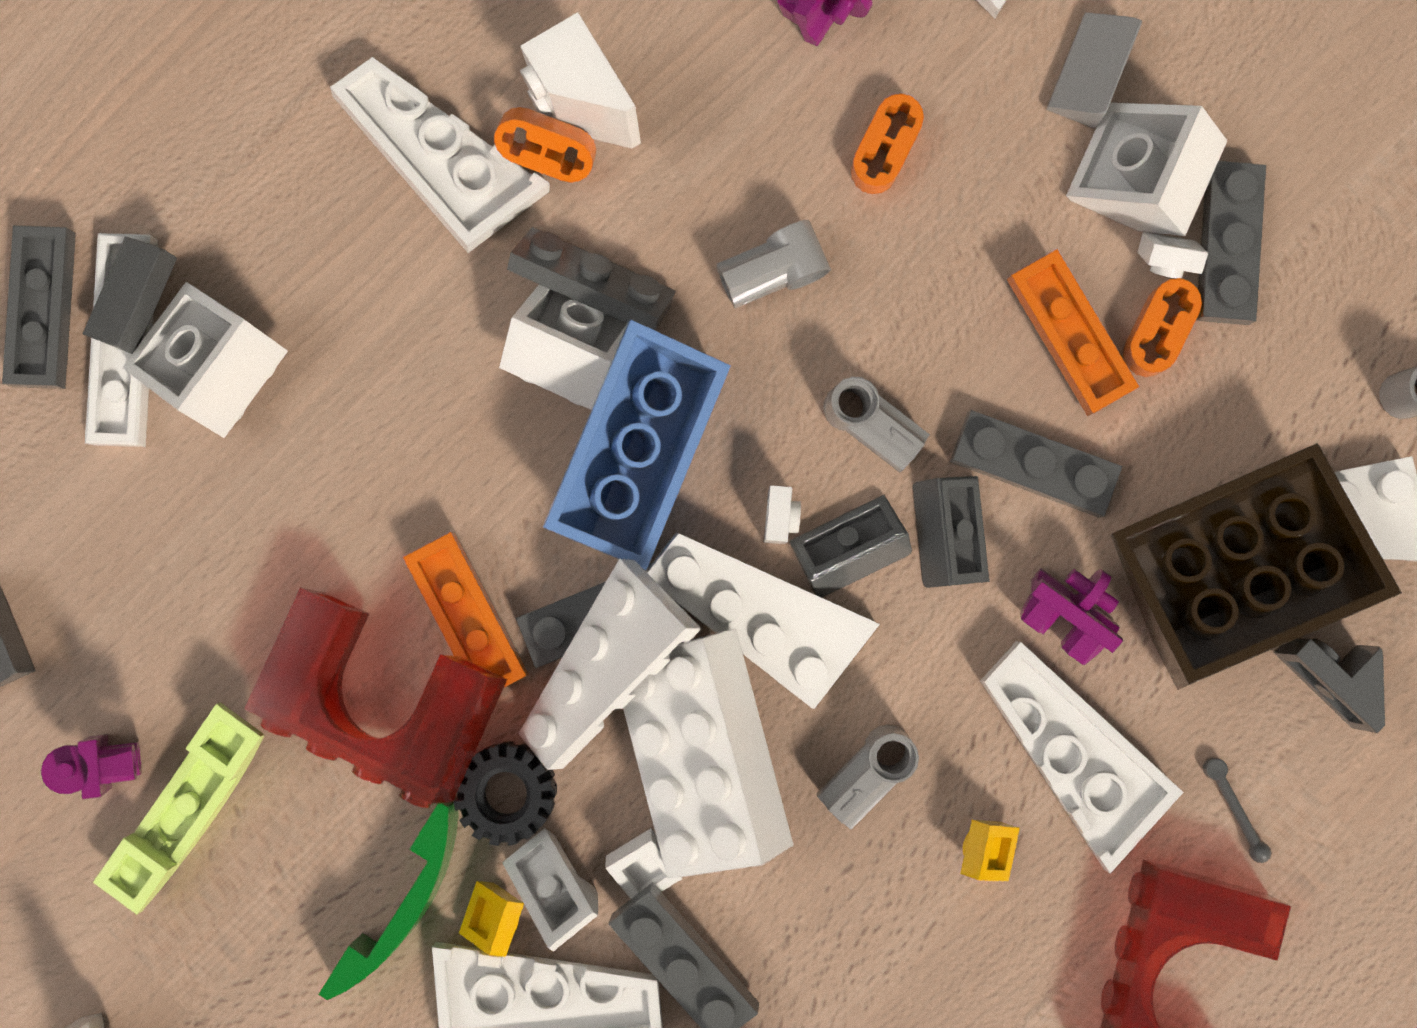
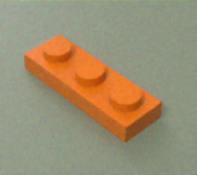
M1058 249L1012 274L1007 279V282L1087 416L1139 388L1138 383Z
M449 532L403 557L477 701H481L529 675L455 533Z

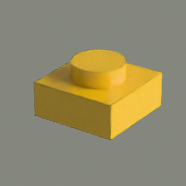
M972 819L970 830L963 842L964 858L960 874L978 881H1009L1020 828L1004 822Z
M476 881L459 934L489 956L506 957L514 932L518 926L524 903L495 883Z

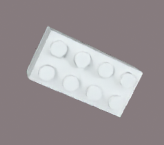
M735 628L692 639L689 642H680L668 654L671 660L657 674H648L633 690L636 694L635 697L623 708L667 879L763 865L793 846L752 686Z

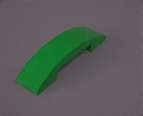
M449 794L438 802L409 850L428 862L378 942L364 933L357 937L347 947L319 992V996L328 1001L360 983L401 945L422 919L441 886L452 857L459 810L455 811L453 801L457 798Z

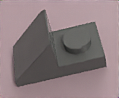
M1298 638L1280 646L1274 652L1285 665L1351 728L1378 733L1385 726L1383 651L1380 646L1357 645L1341 660L1339 655L1323 641L1316 638Z

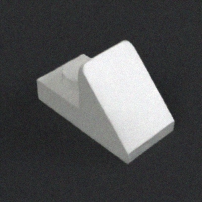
M544 828L502 862L550 950H556L598 916V892L596 888L578 876L557 838Z

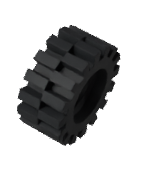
M513 741L488 746L471 757L472 759L464 764L459 772L461 776L455 782L453 792H457V799L453 801L455 811L460 810L463 817L459 820L462 826L466 828L469 825L474 830L472 836L479 841L485 837L490 840L489 845L499 846L501 842H508V846L518 844L520 840L524 838L527 840L543 826L555 806L554 798L557 795V784L554 785L553 782L555 773L553 770H547L533 751L530 750L529 746L524 743L515 745ZM510 772L517 775L524 782L527 796L520 810L509 814L500 813L494 810L488 803L486 786L489 779L497 773Z

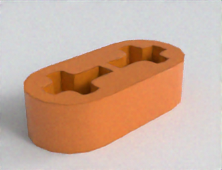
M902 93L893 94L884 99L878 107L855 153L851 167L852 180L856 187L863 192L869 194L883 193L890 189L896 181L924 121L923 109L912 96ZM898 111L907 114L906 124L908 126L903 125L894 140L886 136L891 125L889 117H895ZM879 149L888 152L883 169L889 174L879 172L876 178L869 177L866 174L868 165L862 161L871 163Z
M511 108L505 112L499 121L494 135L497 151L505 159L565 182H578L586 178L592 170L596 157V145L589 133L581 128L528 108ZM517 127L527 131L524 144L514 140ZM568 147L578 150L574 162L564 159Z
M1181 278L1170 279L1155 288L1148 296L1123 349L1124 362L1129 370L1136 375L1143 377L1155 376L1170 368L1177 360L1202 306L1201 294L1190 281ZM1175 293L1180 296L1178 305L1185 310L1173 315L1167 323L1163 319L1169 309V304L1162 299H1167ZM1156 333H1158L1161 337L1155 351L1162 357L1147 363L1144 361L1146 351L1140 348L1139 345H1144L1151 341Z

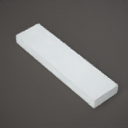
M98 233L93 308L125 236L157 247L158 239L152 235ZM153 315L147 326V329L144 333L142 340L153 327ZM91 338L85 443L102 446L146 447L149 388L122 369L132 354Z

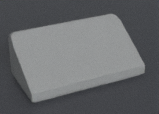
M1086 12L1046 110L1095 129L1106 115L1141 27L1142 20L1134 17Z

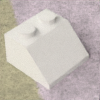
M578 12L520 46L527 64L525 68L520 70V73L529 88L527 91L539 113L552 116L557 120L581 128L595 140L628 148H634L641 144L636 107Z
M1110 103L1106 115L1097 125L1066 196L1074 203L1137 231L1186 236L1227 143V139L1202 106Z
M186 282L122 369L178 411L225 438L233 425L243 416L245 409L266 380L275 372L277 365L288 351L249 322Z
M539 284L511 319L499 368L520 377L528 383L536 384L558 394L574 404L592 410L628 323Z

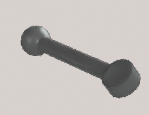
M1217 758L1206 760L1203 765V772L1208 778L1215 780L1250 844V857L1257 863L1267 862L1271 858V848L1265 842L1260 841L1226 778L1228 773L1227 764Z

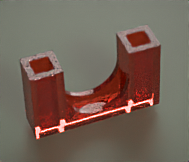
M300 587L244 709L261 717L262 722L260 726L265 730L288 738L294 734L308 741L305 749L310 753L332 761H336L339 757L353 764L351 772L357 777L375 784H383L385 780L400 788L398 796L410 804L421 808H430L431 804L453 801L508 679L465 658L440 654L421 698L408 721L397 731L386 737L378 738L359 728L352 720L345 707L342 694L343 674L347 662L370 613L326 592Z
M1143 859L1140 872L1134 873L1129 884L1128 901L1131 904L1127 925L1120 927L1115 939L1114 952L1118 960L1113 980L1108 979L1102 990L1101 1010L1104 1015L1100 1028H1160L1153 1007V992L1157 977L1169 959L1188 947L1199 944H1217L1278 961L1291 906L1266 893Z

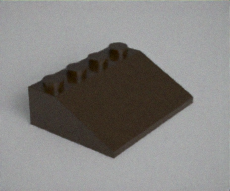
M1318 443L1113 532L1110 535L1151 639L1177 690L1402 594Z

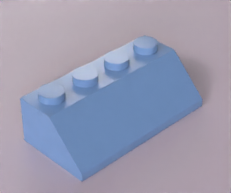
M629 320L545 519L543 528L617 559L635 560L643 569L647 570L731 365L633 320Z

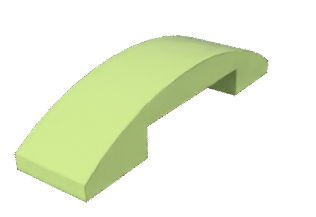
M221 702L216 704L185 748L189 751L185 760L135 832L122 839L93 883L136 915L142 912L182 864L218 815L247 770L265 734Z

